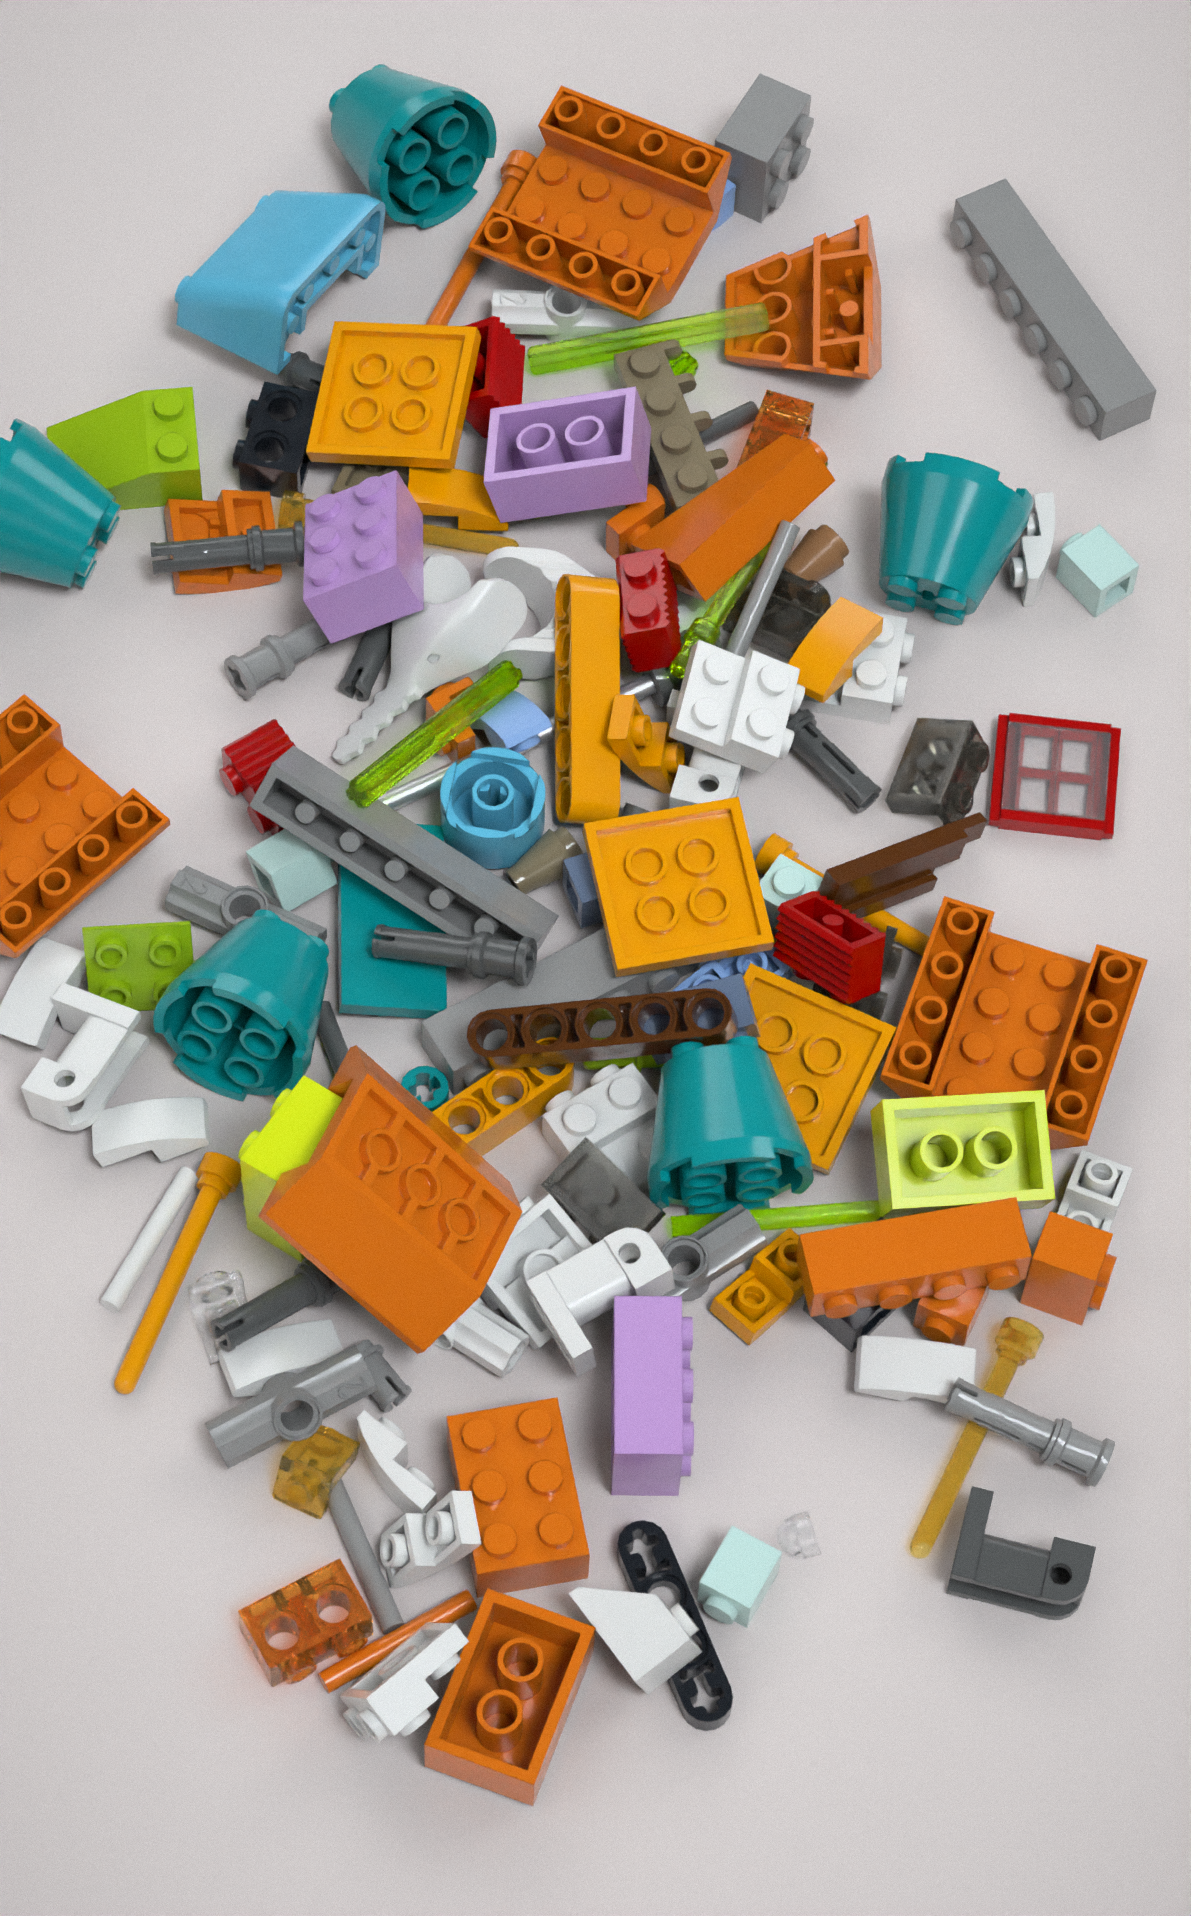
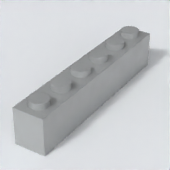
M1005 178L957 198L953 220L950 223V232L954 242L959 248H965L974 261L979 278L984 283H989L998 295L1004 314L1010 319L1014 318L1023 331L1025 342L1030 351L1034 354H1039L1047 365L1053 384L1059 390H1064L1074 404V410L1079 421L1084 426H1089L1098 440L1101 441L1149 420L1157 390Z
M294 745L272 763L249 805L449 935L472 938L475 933L486 931L492 933L493 938L521 941L523 937H531L536 941L538 952L559 917L556 913Z
M605 928L536 962L533 978L528 985L517 984L515 978L507 977L421 1021L422 1047L434 1066L444 1073L448 1080L450 1091L453 1095H456L494 1070L482 1063L469 1046L467 1039L468 1025L480 1012L491 1009L650 994L652 992L662 993L674 987L681 977L700 969L708 961L616 977ZM556 1024L546 1025L539 1031L537 1041L548 1037L559 1038L562 1027ZM500 1029L490 1032L484 1039L483 1048L492 1051L499 1049L505 1044L508 1032Z

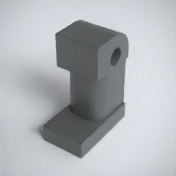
M972 1486L946 1594L1005 1607L1048 1620H1062L1070 1617L1078 1610L1089 1582L1096 1547L1054 1537L1051 1548L1048 1550L984 1534L994 1491Z

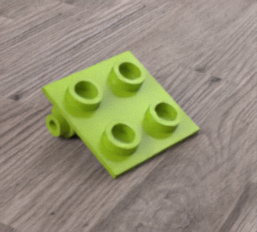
M190 921L82 927L88 992L137 1011L155 1010L168 985L195 962L193 958Z

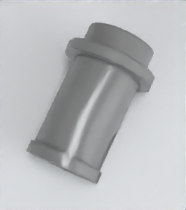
M369 1339L364 1340L356 1346L377 1384L378 1391L371 1395L380 1405V1409L386 1413L393 1409L392 1402L397 1407L410 1395L412 1389L404 1383L382 1356L384 1348L380 1344L373 1345Z

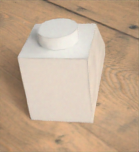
M577 1587L569 1593L590 1623L596 1627V1631L635 1683L648 1695L702 1653V1650L691 1637L699 1631V1628L679 1603L669 1608L657 1594Z

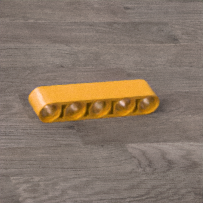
M563 574L556 587L555 810L560 823L584 824L617 818L620 810V758L607 740L614 696L620 695V596L617 581L612 578Z
M548 1037L536 1042L540 1045H549L558 1040V1038ZM575 1063L505 1070L494 1069L432 1111V1113L451 1130L462 1124L471 1125L476 1128L470 1134H456L480 1156H483L547 1112L545 1110L546 1105L556 1095L567 1090L572 1091ZM546 1066H553L559 1068L562 1072L556 1075H545L539 1070ZM503 1095H511L519 1099V1101L511 1105H504L496 1101V1099Z

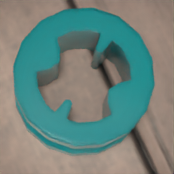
M418 1066L409 1070L403 1077L401 1085L413 1096L417 1095V1087L420 1085H429V1092L434 1088L436 1089L433 1091V1100L422 1102L421 1095L416 1097L431 1112L449 1101L448 1080L444 1073L437 1068Z

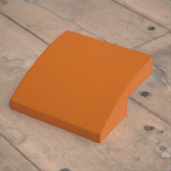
M221 490L217 501L168 499L164 508L168 542L247 535V529H251V526L259 525L262 530L276 529L270 492ZM250 564L172 572L175 594H206L250 589L278 582L283 576L281 564L266 565L264 571L257 572L256 569L251 570Z

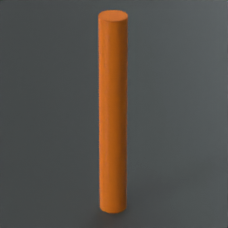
M465 1589L319 1672L318 1677L324 1689L329 1694L368 1672L426 1622L454 1623L477 1610L474 1598Z

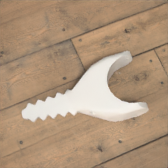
M514 546L496 549L489 553L484 560V579L503 578L514 584L523 593L527 605L534 611L540 623L541 631L532 637L510 640L505 648L488 663V672L496 678L536 680L555 676V592L558 581L563 574L595 576L568 556L554 550ZM684 603L677 606L680 633L695 627L705 628L715 635L719 634L721 630L720 619L710 615L705 608L698 607L695 611H691Z
M433 553L429 555L423 562L424 609L392 621L391 673L387 681L388 685L386 689L375 694L372 705L363 709L362 719L349 726V734L337 740V749L332 755L339 764H345L350 759L361 755L364 746L375 741L379 731L389 727L393 718L404 713L410 703L421 699L423 694L480 669L491 662L514 637L526 619L527 603L523 593L514 584L503 578L481 579L470 589L469 572L458 559L447 553Z

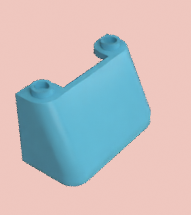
M276 190L270 196L264 195L259 200L255 211L192 276L187 275L182 279L175 293V302L178 303L176 325L278 375L290 362L291 354L284 351L286 341L293 332L300 335L305 330L307 310L345 270L367 279L379 266L385 219L384 202L368 194Z

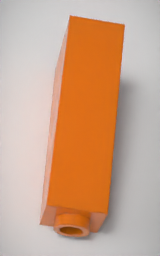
M783 434L642 534L631 546L636 552L656 548L664 550L677 590L706 602L774 538L781 520L791 523L835 481L825 465L828 462V457L813 440L806 439L804 441Z

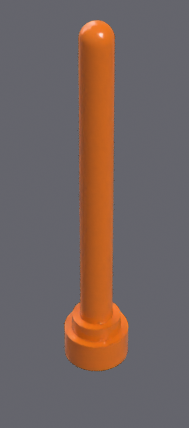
M512 150L508 154L500 170L503 185L491 206L507 212L537 160L534 155L523 150ZM467 248L425 325H448L485 258L484 256L474 253Z

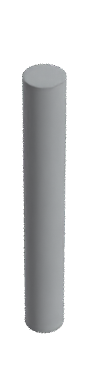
M781 520L725 649L726 651L745 657L800 530V527Z
M340 1475L330 1476L320 1483L321 1490L381 1629L386 1635L404 1625V1622Z

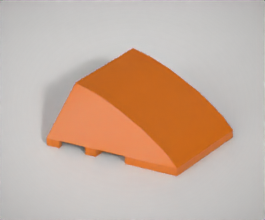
M869 215L854 220L855 227L830 238L827 237L826 233L814 237L813 245L787 255L781 251L726 275L724 355L727 361L758 368L809 371L868 380L875 376L882 368L881 283Z

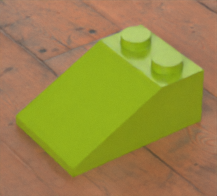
M193 387L143 390L46 427L47 438L116 497L115 503L121 505L120 510L164 507L168 499L203 500Z

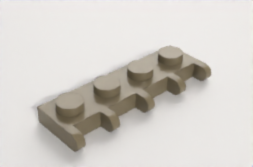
M675 339L614 354V369L622 388L636 386L651 426L650 456L673 512L719 481L715 470L725 467L729 462L725 450L716 449L707 452L699 432L710 428L713 422L707 411L690 413L683 394L693 391L697 384L691 373L676 376L673 373L669 360L676 359L682 354L680 343Z

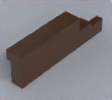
M981 812L829 868L824 874L818 891H820V895L827 896V900H834V904L842 905L841 909H849V913L856 914V918H863L933 891L938 879L933 873L935 868L960 859L965 844L981 838L987 820Z

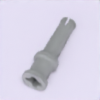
M315 618L281 637L277 635L265 636L261 639L260 646L240 657L236 655L229 656L224 661L225 671L235 690L243 698L249 699L255 696L258 687L276 677L281 679L289 677L294 671L296 663L329 646L331 643Z
M960 1377L954 1383L947 1398L948 1401L944 1406V1410L973 1421L977 1425L1040 1453L1039 1458L1050 1467L1057 1463L1085 1476L1086 1483L1094 1487L1103 1476L1115 1446V1441L1108 1438L1101 1442L1073 1429L1072 1422L1065 1418H1062V1420L1056 1418L1053 1422L993 1393L984 1391Z

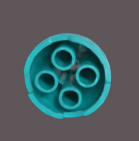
M378 64L357 76L346 88L338 89L330 99L329 110L332 113L331 134L334 143L369 195L384 202L385 214L395 222L417 224L421 228L438 225L460 212L477 194L478 191L473 188V185L481 174L486 159L494 158L497 137L495 123L490 111L482 102L468 92L453 86L390 69L384 64Z
M16 418L10 427L13 430L11 441L0 437V572L69 588L74 584L84 588L97 564V561L94 559L98 549L95 547L98 541L104 544L109 542L120 519L117 515L121 505L115 503L116 497L37 428Z
M926 452L923 461L905 462L906 458L895 455L887 462L881 483L879 586L887 594L885 604L902 612H913L915 606L935 611L934 617L943 623L962 625L965 615L973 614L979 607L1026 528L1033 507V498L1025 488H1017L1015 492L998 480L999 471L970 460Z
M256 910L252 917L237 923L168 985L156 1005L153 1016L154 1030L164 1035L171 1048L177 1054L173 1063L187 1076L205 1088L225 1097L243 1102L247 1094L273 1095L277 1099L286 1088L293 1090L303 1075L306 1074L311 1064L329 974L326 960L330 952L329 948L322 939L307 935L297 927L282 921L278 915L269 910Z
M739 1036L721 1045L704 1047L700 1042H684L672 1047V1058L663 1065L659 1082L647 1172L651 1203L658 1209L669 1207V1203L686 1206L691 1217H719L738 1204H741L750 1212L770 1208L769 1199L789 1189L794 1194L805 1192L814 1180L811 1154L768 1054L759 1048L758 1039L752 1036Z

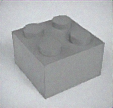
M761 73L715 139V147L730 152L732 156L727 179L736 185L734 211L759 223H762L772 207L778 209L781 206L788 191L789 180L793 174L799 176L804 171L811 153V149L806 147V142L814 124V118L809 116L811 95Z

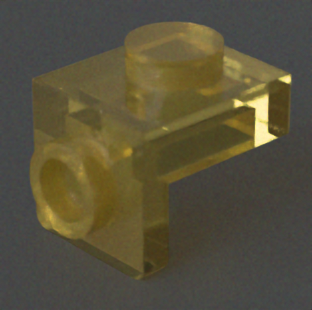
M320 1425L317 1432L311 1437L301 1441H293L281 1457L272 1493L273 1498L316 1519H321L327 1512L333 1488L356 1460L360 1442L323 1425Z

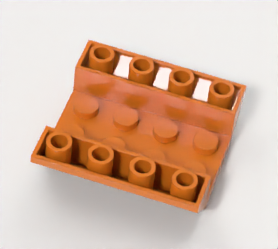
M561 85L538 124L546 145L507 212L491 206L469 243L468 248L470 251L640 321L672 302L718 219L732 160L731 153Z
M25 694L0 714V955L18 958L171 825L170 819L134 788L122 797L66 749L63 744L61 725Z
M944 896L882 1069L880 1080L901 1098L1044 1090L1050 1150L1087 1146L1148 960L1097 944L1091 963H1087L992 933L991 927L995 914L994 911Z
M355 1045L349 1048L328 1087V1090L343 1099L309 1162L281 1173L258 1217L419 1354L430 1347L481 1296L523 1211L510 1181L361 1048Z

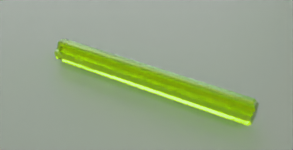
M760 302L535 345L528 348L527 356L532 374L540 375L613 361L614 354L671 339L678 340L681 347L764 332L769 329V318L765 304Z
M504 660L497 664L351 779L349 788L346 790L348 799L353 800L360 808L370 806L518 688L519 680L523 677L521 669L516 668L509 660Z

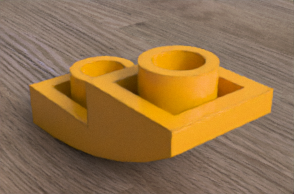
M409 467L408 490L423 515L458 516V530L508 531L509 522L500 523L483 483V475L455 468Z
M840 597L818 620L788 662L789 665L800 669L797 684L805 687V695L821 703H824L852 676L853 660L882 633L883 617Z
M635 694L615 695L607 736L608 742L624 764L639 778L660 792L670 794L679 764L685 766L683 744L668 736L670 731L668 722H651L649 715H644Z
M790 1227L755 1255L750 1268L714 1297L709 1311L748 1345H751L804 1294L796 1260L799 1235Z

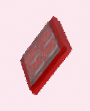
M1009 713V715L999 714L988 825L998 826V829L1082 839L1100 841L1102 838L1112 839L1114 834L1121 728L1111 727L1112 724L1017 713Z

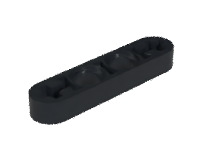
M645 1520L632 1522L622 1530L617 1543V1558L630 1592L649 1594L653 1589L662 1586L676 1591L680 1598L679 1604L699 1628V1631L691 1637L701 1647L702 1653L696 1661L688 1663L668 1679V1683L681 1714L689 1725L703 1731L716 1730L724 1725L730 1717L733 1694L729 1681L667 1535L661 1527L653 1522ZM635 1539H642L646 1546L656 1545L652 1548L651 1562L655 1572L647 1577V1567L640 1553L630 1555V1552L633 1551ZM706 1669H710L711 1671L703 1673ZM703 1673L702 1683L709 1697H720L717 1700L714 1713H708L704 1706L695 1708L693 1706L697 1702L698 1688L693 1678ZM688 1679L685 1683L681 1682V1680Z

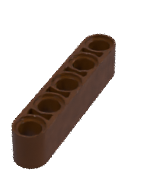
M702 988L486 1010L480 1012L471 1020L467 1029V1039L469 1046L484 1065L491 1069L505 1070L669 1054L672 1047L684 1042H700L704 1047L721 1045L734 1038L737 1034L738 1019L729 999L724 993L716 989ZM711 1008L724 1011V1018L717 1027L703 1029L697 1026L698 1019L704 1011ZM659 1013L670 1016L669 1025L663 1032L655 1035L644 1032V1024L652 1015ZM612 1019L616 1022L615 1030L608 1038L596 1040L590 1037L593 1025L599 1020ZM556 1024L562 1027L561 1035L554 1043L540 1045L536 1042L539 1031L546 1025ZM497 1029L508 1032L505 1044L499 1049L492 1051L483 1048L484 1039L490 1032Z

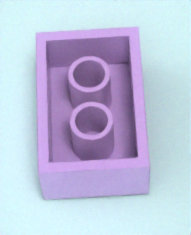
M636 386L490 409L483 483L500 523L646 502L651 426Z
M397 470L382 476L369 477L356 486L335 494L322 495L314 502L305 505L303 601L331 644L424 609L423 513Z
M614 1296L611 1336V1495L678 1496L681 1476H691V1456H693L694 1422L690 1421L691 1403H693V1369H690V1351H692L693 1317H682V1296Z

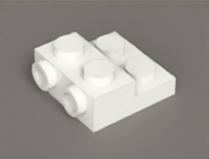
M805 613L800 644L823 615ZM875 613L883 617L882 633L853 660L852 676L824 703L804 694L799 708L801 710L809 709L811 712L889 725L892 705L903 707L908 677L898 675L900 663L910 664L915 634L905 632L908 618Z
M698 640L692 646L668 736L757 772L764 773L778 758L783 760L791 748L794 731L786 728L789 714H796L805 694V687L797 684L800 669L754 650L747 658Z
M633 1062L622 1069H619L616 1064L602 1068L591 1079L590 1084L592 1086L576 1096L571 1090L559 1093L548 1102L545 1107L547 1113L542 1115V1135L601 1216L648 1189L647 1172L658 1096Z
M550 1193L538 1199L535 1203L529 1196H526L519 1202L523 1212L481 1294V1297L493 1311L499 1308L514 1326L529 1335V1345L533 1350L542 1347L552 1338V1335L530 1300V1297L533 1295L527 1287L526 1281L592 1246L590 1241Z
M426 1622L340 1695V1698L349 1708L343 1713L348 1724L363 1740H367L371 1736L377 1742H380L387 1735L395 1736L398 1732L402 1736H407L414 1732L429 1719L431 1714L427 1708L439 1698L425 1679L430 1676L433 1680H437L453 1669L461 1660L457 1652L469 1642L455 1623Z

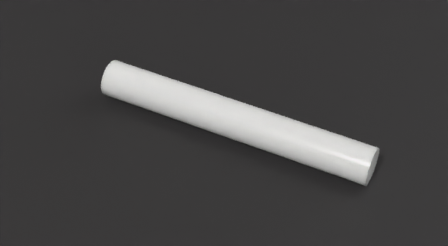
M180 1167L101 1298L100 1303L106 1309L118 1313L199 1180L196 1172L192 1169Z

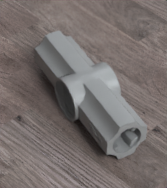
M187 865L184 869H179L175 875L165 899V908L222 935H225L239 923V921H236L237 918L245 915L252 916L256 910L264 909L274 912L282 921L297 927L307 935L316 936L324 942L327 938L326 928L269 903L265 894L258 888L248 885L233 887Z
M738 1204L690 1236H677L663 1245L661 1252L672 1269L678 1263L684 1261L693 1262L699 1267L694 1273L686 1276L673 1272L675 1289L662 1296H682V1301L698 1299L707 1292L713 1280L767 1246V1239L750 1211L741 1204Z
M353 1345L299 1374L283 1372L273 1376L267 1381L261 1394L207 1421L205 1425L229 1469L284 1439L301 1441L311 1437L319 1429L322 1419L378 1391V1388L356 1345ZM302 1401L295 1410L282 1412L284 1407L290 1402Z

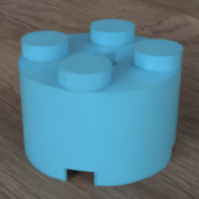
M486 747L472 751L471 757L458 764L457 761L454 762L447 769L440 788L441 828L445 843L485 869L512 867L544 833L545 784L541 775L539 774L538 776L530 766V761L520 753L510 749Z

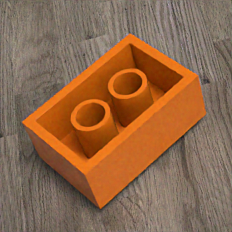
M558 1397L446 1416L447 1446L456 1491H472L482 1543L468 1554L477 1598L484 1597L487 1588L503 1594L587 1579L590 1553Z
M487 1588L467 1637L469 1642L462 1649L460 1654L461 1660L454 1669L424 1743L425 1767L534 1806L592 1657L596 1627Z

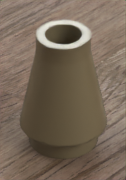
M564 826L554 832L548 829L512 867L505 871V874L512 886L524 894H528L533 890L563 879V860L583 854V852Z

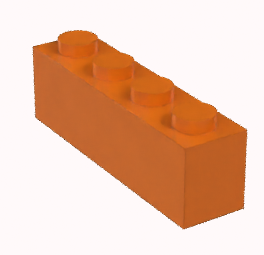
M1016 1197L799 1234L796 1253L810 1317L826 1315V1317L832 1319L847 1317L854 1314L860 1308L877 1305L884 1309H895L909 1304L912 1299L934 1296L940 1300L952 1299L964 1294L968 1289L986 1286L992 1290L1008 1289L1017 1285L1021 1280H1026L1032 1259Z

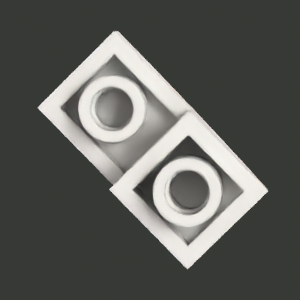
M1053 492L1033 493V507L1028 524L1022 533L1023 537L1020 540L1017 557L1010 558L1011 585L1013 588L1020 587L1023 607L1034 605L1045 580L1055 531Z
M41 937L22 963L0 1005V1035L45 1050L58 1016L51 998L62 982L77 988L79 987L86 968L84 951Z
M171 1097L144 1100L105 1109L92 1124L93 1156L102 1167L152 1150L159 1160L163 1162L210 1145L208 1104L203 1097Z
M1082 1150L1057 1214L1109 1232L1133 1168Z
M329 1319L292 1324L261 1332L236 1346L230 1352L220 1348L218 1359L233 1397L257 1396L262 1393L263 1387L273 1376L283 1372L299 1374L343 1351V1347L332 1320Z
M862 1335L857 1338L854 1391L903 1402L912 1397L946 1403L958 1377L974 1385L976 1349L921 1339Z
M363 1410L357 1417L358 1441L371 1472L382 1489L404 1514L427 1513L437 1504V1493L434 1491L435 1485L419 1469L415 1467L405 1469L408 1464L406 1436L392 1421L384 1417L376 1420Z
M452 1490L427 1513H405L381 1534L380 1558L382 1564L387 1568L390 1588H402L429 1577L459 1561L482 1544L472 1491Z

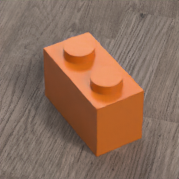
M1050 1211L1031 1260L1020 1303L1082 1326L1088 1308L1099 1311L1117 1259L1116 1256L1107 1254L1113 1234Z

